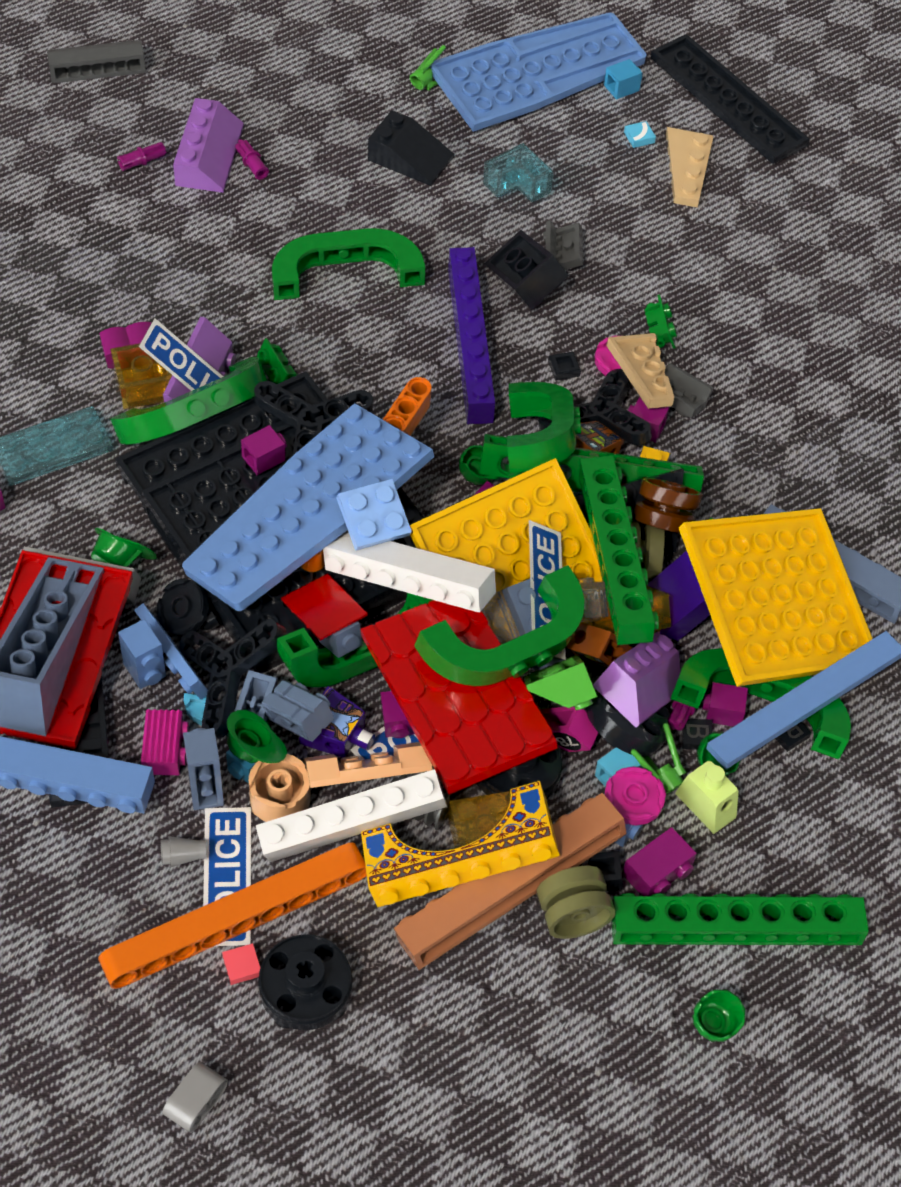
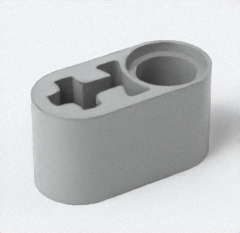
M198 1062L169 1097L162 1114L189 1133H192L222 1096L227 1087L228 1080L202 1062Z

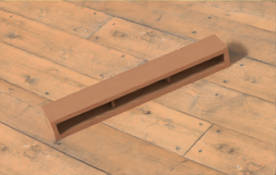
M603 793L595 798L587 799L578 809L570 814L562 815L553 824L560 856L454 886L450 892L441 898L431 900L424 909L413 916L405 917L400 921L399 925L394 927L399 944L417 969H422L536 894V889L540 883L549 876L562 870L579 866L626 835L624 817Z

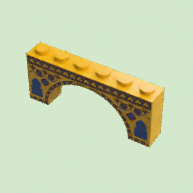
M537 781L510 789L509 807L501 821L480 839L459 848L444 851H425L412 848L397 838L391 823L362 831L361 836L368 888L377 908L560 856L548 803L541 782Z

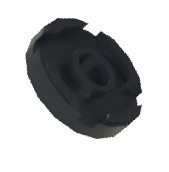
M186 578L176 579L164 588L163 592L165 593L162 599L159 598L157 603V617L164 630L182 637L189 631H198L204 624L209 611V598L205 588L197 582Z

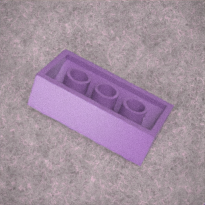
M195 98L173 163L175 186L224 192L236 153L235 145L241 137L244 124L219 101Z
M200 316L187 346L224 377L227 375L229 366L235 364L236 354L232 350V341L209 320ZM172 375L163 393L164 403L191 390Z
M659 632L654 634L653 642L640 643L614 660L593 684V687L636 728L672 701L670 699L672 691L680 674L679 651L673 647L674 645L668 637L661 635Z

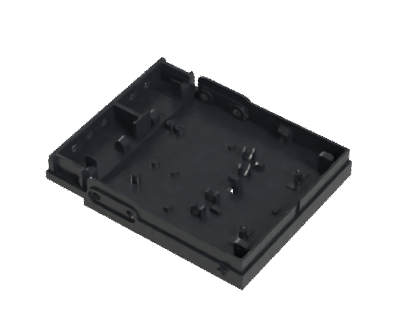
M307 371L277 384L311 405L328 400ZM254 397L191 426L165 435L115 458V462L121 472L124 483L126 485L129 484L138 496L152 526L183 569V562L293 456L296 428L260 408L255 403ZM285 404L281 409L291 412L296 407L292 404ZM335 408L331 409L328 413L332 416H340L343 414V411ZM270 425L286 441L285 461L256 475L242 457L241 439ZM304 439L300 444L305 446L311 439ZM401 487L397 489L402 506L412 502ZM415 506L416 510L418 511V513L420 514V516L422 517V519H424V516L421 514V512H420V511L418 510V508ZM399 539L392 540V542L402 544ZM325 565L316 572L305 571L300 566L242 611H236L206 590L209 606L234 642H237L262 622L272 619L283 625L287 634L305 628L316 646L321 644V642L281 600V597L329 574L367 612L368 616L358 620L359 623L407 599V592L325 570ZM253 645L247 648L245 657L251 654ZM276 649L253 666L252 669L263 674L284 662Z

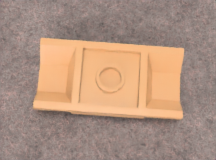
M420 742L394 745V756L389 755L388 752L370 754L371 759L359 760L358 756L341 758V763H338L337 757L334 754L304 758L310 788L426 772L433 769Z

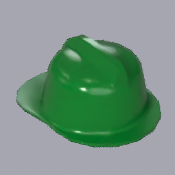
M95 528V532L99 536L91 554V558L94 561L129 567L137 557L150 560L157 557L152 550L137 542L115 536L103 529Z
M237 710L230 714L227 719V728L229 730L227 745L234 756L249 763H257L258 761L279 763L285 759L287 755L286 746L262 717L247 710Z

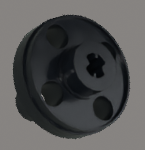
M595 689L597 697L591 699L593 704L586 707V712L594 728L608 744L628 754H631V750L635 749L642 757L651 756L664 744L667 739L663 724L668 723L667 719L670 717V712L666 706L636 728Z
M557 745V749L476 784L490 799L508 807L511 796L510 789L537 781L541 782L545 797L548 799L558 787L561 778L562 758L559 747ZM548 759V760H551L552 762H551V763H546V762H544V761H542V760Z
M296 935L279 942L266 955L259 971V995L265 1010L279 1027L313 1030L324 1027L345 1014L352 995L353 977L345 954L336 944L316 935ZM328 955L331 959L323 962L319 956ZM276 963H284L286 965L281 970L272 968ZM330 996L338 997L340 1001H338L335 1004L327 1003L325 999ZM285 1004H289L294 1007V1009L290 1012H283L279 1010V1008Z

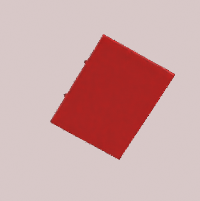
M329 574L281 597V600L320 641L368 616L367 612Z

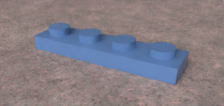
M142 603L134 610L141 619L138 622L146 620L162 644L163 653L168 657L164 662L174 675L179 672L182 676L178 681L188 694L194 692L202 700L207 696V687L156 617Z

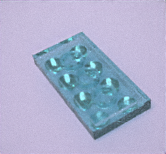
M91 406L0 437V466L9 486L111 452L113 451V445L94 407Z

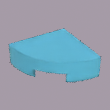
M184 693V706L187 715L192 721L202 726L207 696L200 700L195 694Z

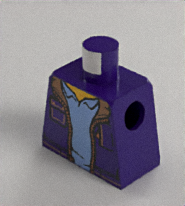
M327 686L323 695L330 702L329 708L334 715V720L325 729H321L322 732L313 742L299 736L300 744L339 757H345L353 745L368 751L374 742L375 734L364 729V710L333 688Z

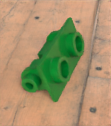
M657 295L659 303H649L644 310L648 326L650 327L649 332L655 333L657 338L656 346L661 348L666 343L671 342L674 349L676 347L673 338L677 337L674 323L669 322V318L673 317L669 303L664 304L661 296Z
M265 338L257 357L270 382L279 384L296 376L297 373H295L292 366L287 365L288 360L281 347L276 344H270L269 340Z

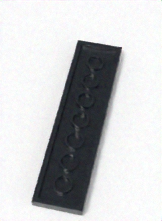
M687 34L651 51L650 58L772 164L808 146L810 138Z

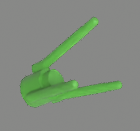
M442 45L438 50L434 48L418 69L410 75V81L415 88L422 90L426 87L430 91L434 86L438 85L435 80L432 81L433 74L430 66L445 50V45Z
M664 723L663 728L675 765L674 768L669 763L659 769L649 756L642 757L635 749L631 750V754L644 769L652 772V776L657 780L658 778L660 779L665 793L668 794L680 787L684 781L681 776L686 771L681 765L669 724Z

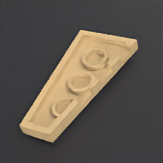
M667 127L666 140H668L667 149L670 157V172L672 174L673 201L676 204L698 208L713 135Z
M655 333L608 337L607 348L647 408L672 406L674 394L669 378L665 376V364L660 359L661 351L659 346H656L657 338Z

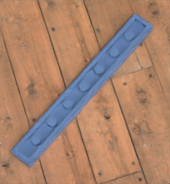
M887 631L883 632L708 742L706 749L725 770L899 660L901 658V645Z

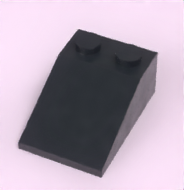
M393 110L389 112L368 138V161L429 186L433 185L454 158V153L413 118Z
M522 230L517 232L484 263L531 310L541 304L544 298L555 288H558L569 276L553 254Z

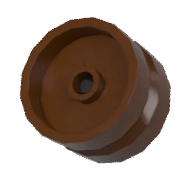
M643 478L639 493L647 500L636 502L633 518L656 528L680 533L678 527L684 522L696 521L695 516L686 510L698 509L703 494L696 489L676 482L656 478Z

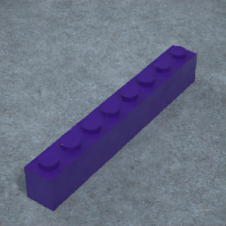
M475 247L449 248L448 273L467 424H490L494 421L495 397Z

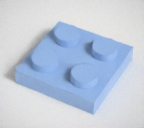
M393 479L338 493L336 498L355 551L410 536L412 533Z

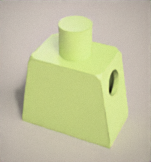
M712 761L705 762L691 772L675 793L713 834L729 824L737 816L739 791L725 776L723 768L715 765Z

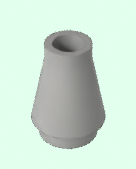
M172 836L161 840L162 865L169 864L170 867H174L198 859H206L205 840H192Z

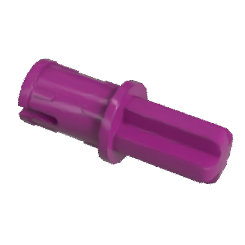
M239 139L235 149L242 157L243 164L250 168L256 179L262 180L266 178L269 170L262 162L259 152L254 151L247 140Z
M162 142L145 148L137 147L135 151L117 156L118 164L122 171L141 164L145 166L147 162L165 156L166 148Z
M673 701V710L668 719L669 727L673 731L675 729L681 731L684 729L689 716L695 712V708Z

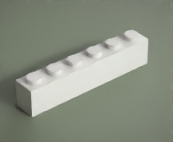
M347 530L323 549L325 570L480 613L496 593L495 569L389 541L355 551Z
M434 769L258 824L256 829L263 855L270 862L359 835L365 830L390 823L394 824L445 808L447 803L439 777Z

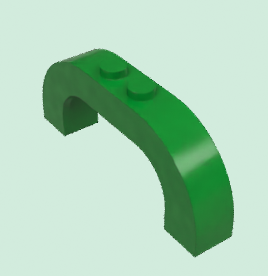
M368 228L309 234L292 240L275 256L272 264L274 300L300 298L299 277L305 270L315 266L379 261L394 269L400 287L425 285L426 267L418 247L405 236L390 230Z
M250 357L229 366L230 374L170 401L144 409L133 408L110 418L119 442L121 444H136L163 437L254 397L255 386L260 382L267 381L259 358Z
M509 383L511 418L538 416L552 420V423L541 431L507 436L510 473L526 472L555 458L558 463L568 458L576 449V434H581L580 408L574 407L572 393L568 389L552 383Z
M569 565L545 575L537 591L550 610L551 621L498 647L481 650L464 644L455 635L446 620L421 630L414 646L423 660L435 672L459 684L485 686L498 683L511 676L518 678L535 665L539 667L546 665L569 644L584 613V595L581 585Z
M407 593L406 602L398 614H402V612L422 604H428L432 599ZM305 628L277 638L279 656L295 680L307 687L334 685L378 667L363 638L362 646L340 658L336 657L327 648L318 649Z
M723 649L704 650L690 657L681 669L670 699L698 709L706 690L712 687L713 682L736 686ZM804 676L739 687L748 688L747 693L774 702L812 677ZM840 698L806 718L813 729L811 750L838 760L849 741L851 733L850 717Z

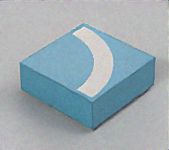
M647 121L625 126L624 133L633 148L655 143L656 136Z

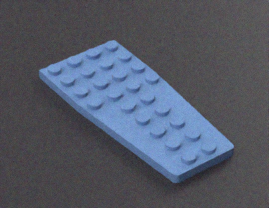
M605 13L487 43L435 60L430 68L435 81L474 132L535 111L601 83L605 80L606 67L628 59L637 67L643 65L646 53L614 13Z
M354 403L296 452L183 562L184 572L189 578L233 609L242 611L348 530L336 498L338 493L393 479L397 490L434 458L433 449Z

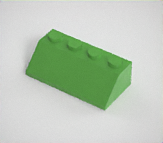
M578 655L523 676L528 691L567 708L574 706L575 710L583 709L592 705L591 699L597 697L584 662Z

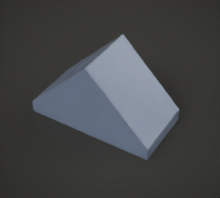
M248 670L235 711L247 710L254 712L267 723L269 718L262 707V701L270 693H274L278 679Z

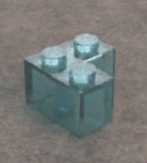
M524 143L486 161L484 164L483 184L497 198L516 188L531 202L551 193L553 170Z

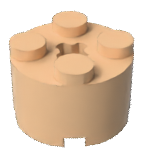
M287 754L285 759L279 763L258 761L252 767L248 781L250 804L254 815L268 822L309 808L311 788L307 769L300 759Z

